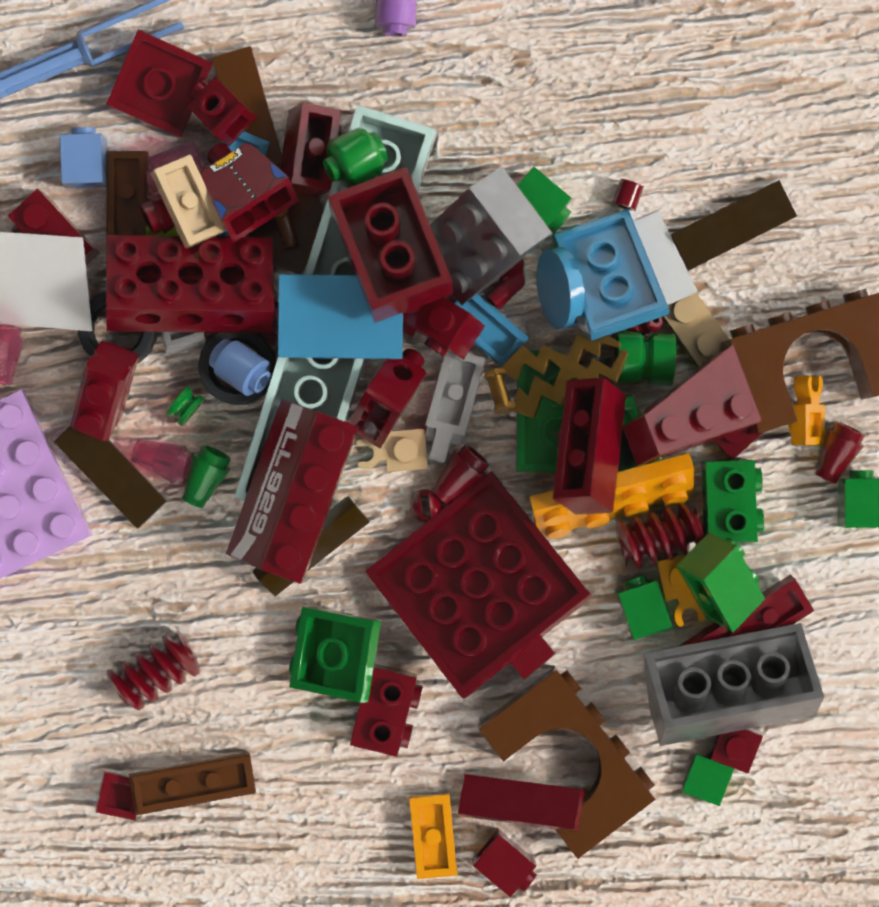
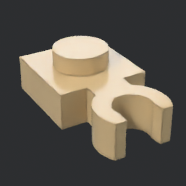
M425 429L391 431L381 449L365 439L357 441V446H369L374 452V456L370 461L358 462V466L362 469L373 468L380 461H387V472L428 469Z

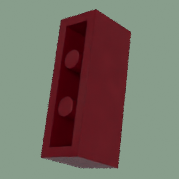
M604 377L567 380L553 499L575 515L613 513L626 395Z

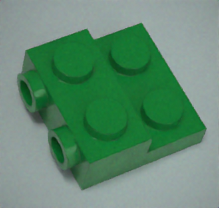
M302 607L301 615L296 622L295 628L297 642L295 654L289 665L291 676L289 687L360 703L368 702L381 621L319 607Z

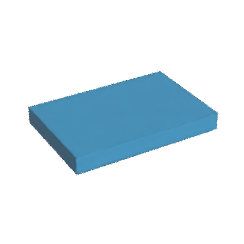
M629 209L552 235L555 248L564 247L572 253L574 259L569 260L572 269L578 268L579 272H581L585 292L582 317L592 341L669 315V307Z
M279 274L278 358L403 359V313L374 323L356 275Z

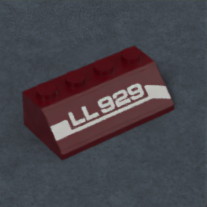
M281 399L226 554L265 572L302 584L359 426Z

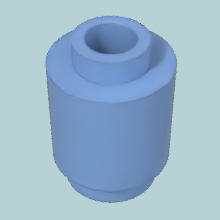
M224 339L217 344L210 355L209 365L214 368L215 375L246 396L252 395L255 392H261L270 381L269 361L239 341L232 342L229 339Z

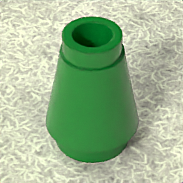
M202 445L199 452L193 453L182 499L195 507L204 508L206 502L231 470L228 466L231 458L216 448Z

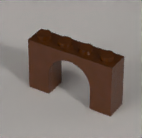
M865 288L843 295L845 303L831 307L829 300L805 307L806 316L793 319L791 312L767 319L770 327L755 331L754 325L750 324L730 331L732 339L721 342V348L724 350L734 345L762 422L747 428L749 435L759 434L797 422L784 380L783 364L786 353L792 343L805 333L825 335L842 347L849 359L861 400L879 396V293L869 296Z
M554 666L479 723L478 729L503 762L541 733L553 729L576 731L585 736L594 745L599 761L598 774L594 784L584 795L578 832L555 829L576 858L579 859L656 799L649 791L655 784L641 766L635 771L625 759L631 753L617 734L609 738L600 725L606 722V720L595 705L590 702L585 706L578 698L576 693L581 690V687L569 671L565 670L560 674Z

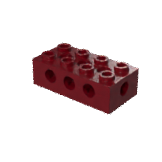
M107 235V331L271 333L274 315L272 238L242 237L233 243L230 237H212L189 248H185L180 236Z

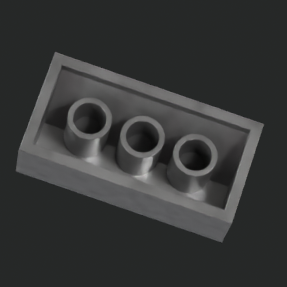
M801 623L644 653L643 656L649 709L660 746L815 716L824 699L822 687Z

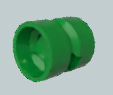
M617 332L616 340L621 343V347L615 348L614 362L621 350L628 352L617 383L638 384L642 378H647L650 385H673L676 365L675 334L652 333L648 339H644L641 332Z

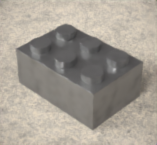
M502 166L469 187L430 224L452 279V294L461 306L492 285L552 234L551 230Z

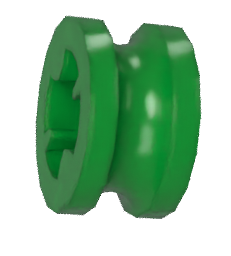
M189 386L180 393L166 412V415L169 417L176 416L181 427L189 421L204 401L202 396H193V389Z

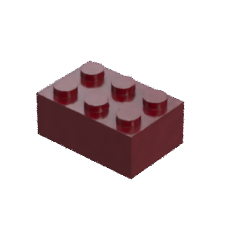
M407 167L328 196L332 217L374 323L452 294L451 276Z

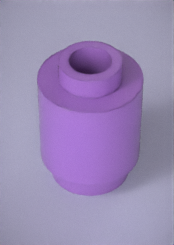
M376 0L375 26L382 28L383 35L407 36V30L416 27L417 0Z

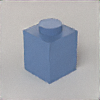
M74 127L71 128V134L60 135L62 184L67 188L107 187V139L101 133H96V128Z

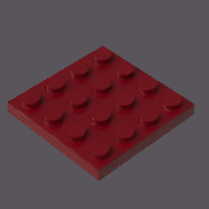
M492 471L365 571L463 699L592 598L589 591Z

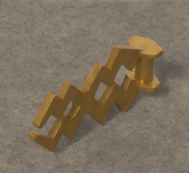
M577 333L567 355H563L543 345L537 357L526 347L522 346L501 368L485 371V380L489 383L495 404V414H507L514 411L535 419L543 396L563 406L567 380L599 378L601 374L617 383L628 352L621 350L612 368L592 358L587 369L579 364L584 350L600 358L601 344L620 348L621 343L609 336L593 341L590 339L589 341L580 333ZM550 360L561 368L554 386L535 376L529 394L527 395L518 388L514 402L510 401L504 380L507 374L518 382L524 364L545 375Z

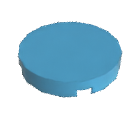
M564 247L544 250L539 257L537 265L539 301L545 317L555 329L576 327L579 323L576 317L582 316L584 311L585 292L582 275L578 268L572 269L569 260L574 259V257Z

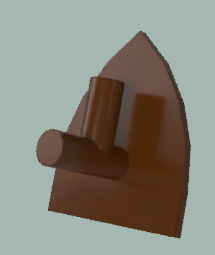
M296 193L299 200L297 203L250 232L249 236L251 238H272L273 261L278 266L301 275L307 266L322 214L319 196L313 197Z

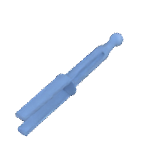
M150 0L79 30L74 41L1 71L0 99L84 63L95 67L128 53L132 42L93 58L84 37L171 0ZM180 21L150 35L161 39L184 29V26Z

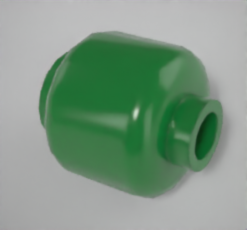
M359 127L328 142L326 149L327 158L323 159V166L332 182L339 181L346 188H351L382 175L384 163L387 162L388 157L379 136L375 132L369 133L367 130Z

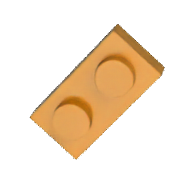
M450 792L409 796L417 879L457 876Z

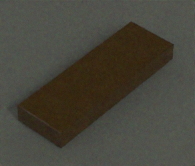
M780 180L672 233L670 236L687 271L797 217V214Z
M69 426L54 441L137 529L142 527L168 502L110 440L101 441L76 431Z
M349 496L329 510L308 570L370 523L365 514ZM258 568L252 571L258 581L274 596H277L293 583V581Z

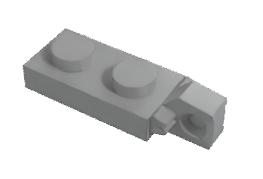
M449 351L445 355L425 424L427 427L425 437L434 439L429 456L430 460L446 463L451 444L461 445L462 439L466 435L486 358L468 353L463 360Z

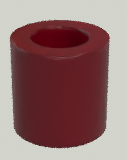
M620 179L612 204L629 209L630 211H636L644 186L627 179Z

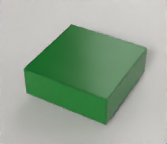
M695 753L681 791L720 806L734 768Z

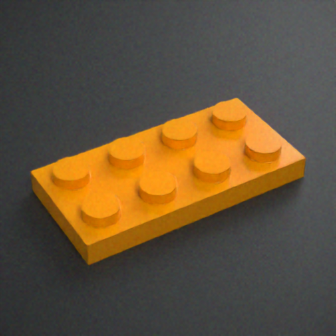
M686 453L618 472L613 513L575 515L553 499L554 490L530 496L534 524L548 539H559L567 536L571 530L586 526L589 529L599 528L608 524L610 519L624 515L627 518L639 517L646 514L650 508L664 504L666 507L679 506L687 502L688 498L694 496V466L690 454Z

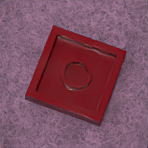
M138 29L106 105L181 138L192 114L187 108L192 101L190 93L198 83L207 79L213 63Z

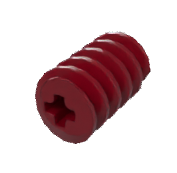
M686 504L679 505L677 517L670 508L663 509L661 522L654 512L648 513L646 526L638 516L632 517L631 530L626 527L623 521L616 522L617 538L626 567L628 559H632L638 569L642 568L643 555H647L653 564H658L659 551L662 550L669 560H673L674 548L677 546L686 556L690 552V543L694 542L697 545L704 538L695 506L693 507V513H691Z
M178 629L177 642H174L167 635L162 637L164 650L161 651L153 643L149 645L151 658L147 659L141 653H135L136 667L133 668L125 660L122 661L123 675L119 676L112 669L107 671L111 684L127 706L131 705L137 710L143 709L145 707L144 697L152 702L159 699L157 687L164 693L172 691L171 679L179 685L186 682L185 670L194 677L200 674L198 659Z

